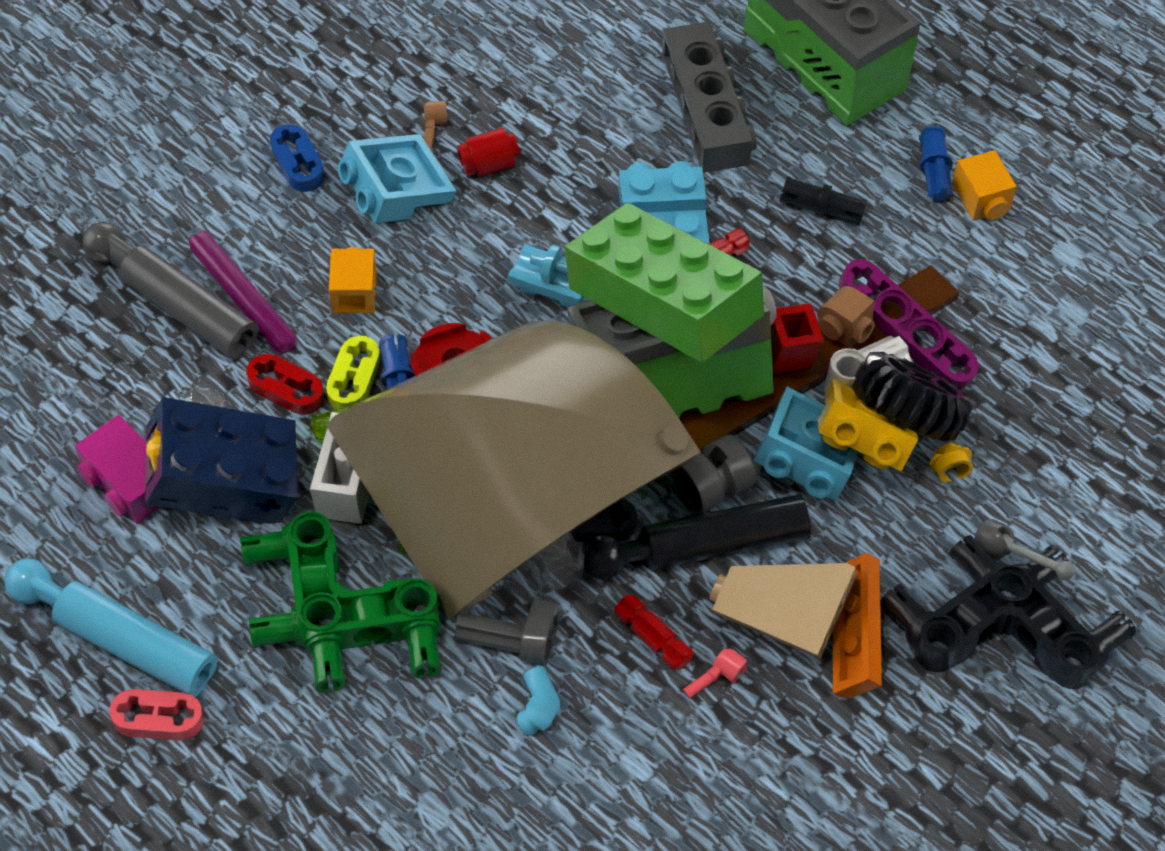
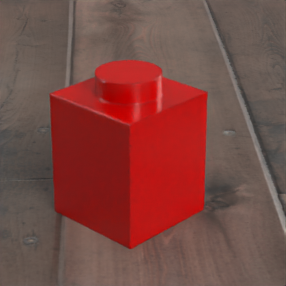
M812 304L776 308L777 317L774 323L770 325L773 374L811 368L824 343Z

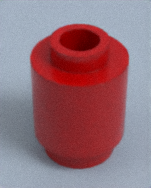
M503 127L466 138L465 143L457 145L461 165L465 167L466 177L477 175V178L513 168L515 167L514 158L520 157V149L514 133L507 134Z

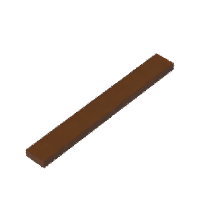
M932 265L898 284L901 289L930 315L956 301L959 292ZM893 302L881 304L882 312L887 317L898 319L903 316L899 305ZM874 326L870 336L863 343L857 342L851 349L860 350L887 336ZM821 331L824 343L812 367L773 374L774 393L748 401H741L735 397L724 399L718 410L702 414L694 409H690L681 414L679 420L703 454V447L726 434L734 436L775 411L786 387L803 394L826 380L833 354L838 350L849 347L838 340L828 338Z

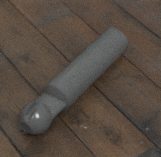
M104 221L95 223L84 232L83 249L92 261L114 265L119 269L118 276L123 283L232 360L237 359L256 341L259 328L254 321L146 246L131 247L124 242L122 232L114 224Z

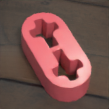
M131 689L119 693L110 705V717L115 729L128 737L176 741L188 740L196 736L204 724V714L198 699L187 693ZM133 704H139L141 712L145 714H138L135 716L134 722H127L122 712H129ZM180 708H187L189 716L193 718H185L182 725L176 726L173 717L162 715L175 716L178 715Z

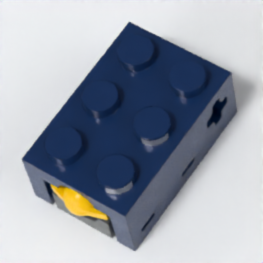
M167 397L161 398L146 426V440L148 441L146 442L145 487L147 488L145 490V505L267 524L281 523L298 498L296 420Z

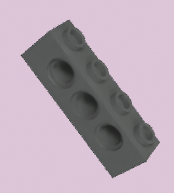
M710 21L664 29L662 55L699 166L703 168V173L750 165L751 151L756 150L757 147L756 134L753 126L746 125L744 99L741 95L736 96L734 90V71L732 66L725 65V49L722 38L715 36Z

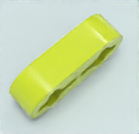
M367 336L351 337L340 348L326 387L329 404L334 410L342 412L368 398L381 360L378 344L372 338ZM360 351H366L368 357H363L359 367L354 368L353 356H358ZM349 380H353L354 392H350L347 398L340 397L339 391H344Z

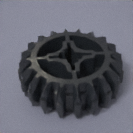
M883 351L869 352L865 361L861 362L852 385V389L858 399L864 401L866 406L876 410L877 414L887 417L891 422H896L905 429L915 431L919 435H926L933 440H956L959 433L965 429L973 409V404L966 393L960 391L957 386L949 383L945 378L934 374L933 371H929L919 364L908 361L906 358L902 359L894 354H887Z

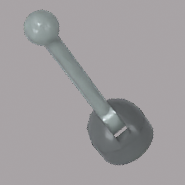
M988 519L984 521L975 534L974 540L994 559H1001L1012 552L1056 571V575L1062 580H1069L1075 574V568L1072 563L1068 561L1059 563L1015 544L1016 539L1013 531L1006 524L997 520Z

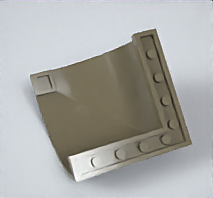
M549 320L534 321L516 327L349 407L335 415L326 424L424 580L434 586L437 593V601L449 620L488 598L492 594L490 590L492 586L573 529L644 485L688 463L701 453L662 394L626 356L603 339L580 327Z

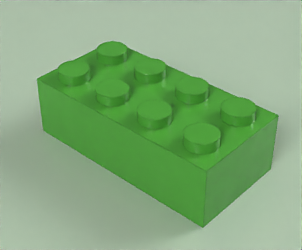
M628 202L564 246L569 288L701 363L764 316L761 271Z

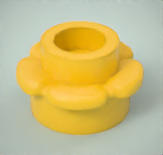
M956 443L944 444L934 452L933 458L929 463L931 472L937 473L942 483L951 481L945 471L952 468L957 469L958 479L966 478L973 470V464L970 460L972 452L968 447L962 448L961 445Z

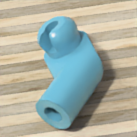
M544 666L531 668L523 675L532 697L526 705V710L519 712L516 720L519 728L526 735H534L538 730L545 731L551 725L560 709L558 694Z

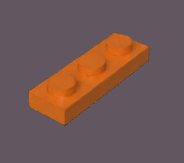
M869 553L845 562L855 566L858 574L833 630V694L840 698H853L882 686L880 559Z

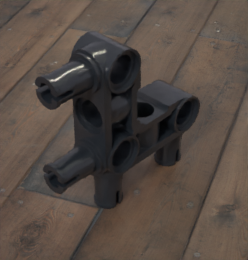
M971 535L964 537L963 542L961 540L957 542L950 550L949 556L971 576L975 583L934 612H927L908 593L902 584L894 587L896 593L890 589L880 600V606L886 609L906 631L907 643L914 649L918 663L926 670L932 672H944L964 662L973 655L976 646L994 633L1001 635L1004 632L1006 635H1013L1035 658L1033 663L1054 682L1064 688L1079 689L1089 682L1094 673L1106 665L1110 652L1127 639H1131L1136 635V627L1130 619L1122 625L1119 623L1126 617L1121 611L1112 613L1108 619L1093 630H1086L1044 587V585L1057 577L1056 571L1033 561H1029L1025 565H1008L1001 561L996 562ZM1055 545L1048 546L1045 551L1040 553V555L1059 563L1062 561L1069 562L1064 553L1056 558L1053 557L1060 550ZM1000 591L1010 592L1013 595H1015V597H1007L1003 595ZM930 641L942 642L947 648H937ZM1066 658H1074L1082 665L1071 664Z

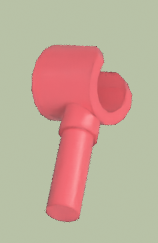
M724 649L718 654L712 667L701 677L686 686L683 691L690 699L711 683L716 682L721 675L734 684L739 679L737 674L739 672L743 674L747 670V660L733 649Z

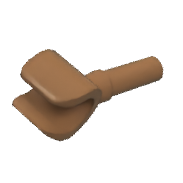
M446 101L427 102L424 105L425 133L423 139L430 150H432L435 126L448 125Z

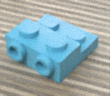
M420 134L348 141L344 155L338 165L340 180L344 184L351 183L356 192L358 210L361 213H369L374 223L411 219L416 207L452 203L456 193V189Z
M677 161L668 168L651 169L645 163H635L629 166L627 170H619L618 190L620 207L628 202L707 244L710 243L705 210L706 192L702 167H692L686 161Z
M786 387L771 423L762 438L754 462L764 466L765 471L773 477H787L805 486L807 492L813 497H828L836 501L851 476L859 451L850 447L843 451L827 444L822 439L823 434L818 432L817 421L825 405Z

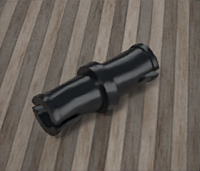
M790 176L786 178L782 190L783 193L780 197L781 203L785 202L815 211L814 216L823 218L825 214L854 223L857 226H860L868 201L832 191V186L827 184L819 187L793 179Z

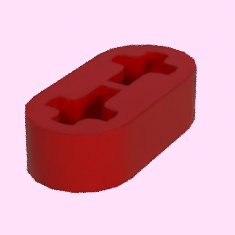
M261 354L254 357L246 367L247 380L252 391L299 415L311 414L316 412L324 402L323 385L320 379L279 356ZM271 369L274 370L276 379L267 376L263 381L260 380L259 372L267 374ZM307 388L311 389V397L303 395L300 399L296 398L294 389L300 392H304Z

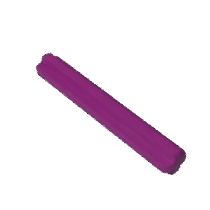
M200 230L197 234L191 235L188 240L190 250L246 317L258 325L259 332L276 353L282 355L296 347V335L210 233Z

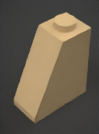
M848 563L731 566L727 576L722 574L718 576L709 600L715 602L712 610L716 615L821 659L858 573L856 567Z

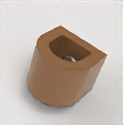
M842 286L818 309L817 317L820 330L828 338L838 340L850 349L857 342L863 343L870 336L875 326L873 321L874 300L853 287Z

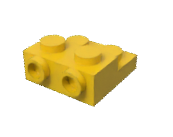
M833 378L825 392L826 405L817 420L818 432L823 434L822 439L839 450L846 451L850 447L863 453L864 460L879 469L888 470L889 466L902 471L918 441L917 433L910 429H905L896 422H891L890 419L881 414H877L876 410L866 406L864 401L858 399L851 386Z

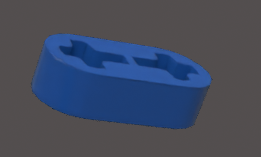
M291 124L276 128L270 137L271 149L288 184L293 189L301 192L317 189L324 180L323 165L306 132L301 127ZM290 140L293 144L296 143L297 151L291 152L288 145L283 144V142ZM303 163L306 171L311 172V175L304 176L303 173H299L298 165Z

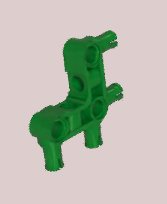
M308 511L299 514L291 523L282 527V531L247 537L240 536L244 566L285 559L286 563H290L295 607L291 608L289 613L249 618L252 647L258 648V646L293 641L296 642V645L304 647L312 655L315 677L314 687L316 691L322 693L329 692L328 674H331L334 691L343 689L346 685V679L343 674L341 650L372 645L371 641L374 640L376 644L406 640L411 663L410 671L411 675L415 678H425L423 660L427 661L429 677L438 675L441 672L442 666L439 661L436 642L441 622L437 593L430 582L412 578L409 580L385 581L383 586L352 591H349L347 587L342 588L341 584L337 583L335 574L340 571L335 537L329 520L318 512ZM312 538L320 539L318 542L313 544L304 543L306 540ZM414 605H422L426 607L424 610L418 612H412L410 610H407L409 607ZM320 619L332 620L330 623L323 626H316L313 624L314 622Z

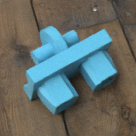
M524 244L517 263L508 274V284L520 288V292L532 296L540 294L558 300L559 304L565 307L582 303L585 297L569 288L563 248L552 245L547 252Z

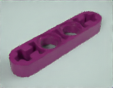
M863 259L853 260L847 264L839 279V289L842 286H850L869 298L871 295L874 296L877 290L881 291L874 301L873 321L878 329L887 337L890 335L893 337L900 336L908 346L910 357L917 364L945 378L949 383L957 386L958 389L964 388L971 383L979 367L977 357L971 350L876 265ZM861 277L867 280L866 285L862 283L859 286L854 285L852 282L853 279L857 280ZM893 302L899 305L903 316L898 319L887 317L882 312L881 304ZM921 330L928 332L934 338L935 346L932 348L919 346L914 341L913 333ZM943 347L946 350V353L942 354L939 360L935 359V357ZM961 364L964 367L962 371L954 374L949 370L951 365Z

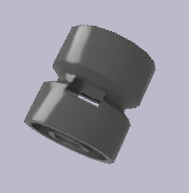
M726 434L703 447V454L700 453L693 460L671 472L675 487L683 498L698 492L700 498L688 504L696 514H702L723 503L725 495L733 497L756 485L757 480L756 471L749 454L741 442L730 434Z

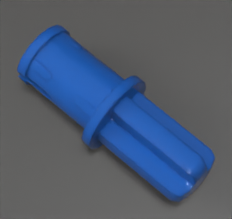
M938 126L926 127L921 131V135H919L923 156L920 160L921 172H925L927 192L934 202L950 199L953 194L950 177L953 160L947 154L945 131Z
M394 334L387 335L379 341L384 366L381 382L384 386H387V389L414 377V371L410 368L407 338L401 334L397 335V345L394 342Z

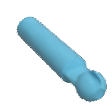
M26 558L16 561L6 572L4 578L7 593L16 602L31 605L42 601L52 606V620L54 623L183 693L191 694L194 697L198 696L215 673L218 662L217 655L78 581L71 582L65 588L58 586L52 582L49 570L38 560Z

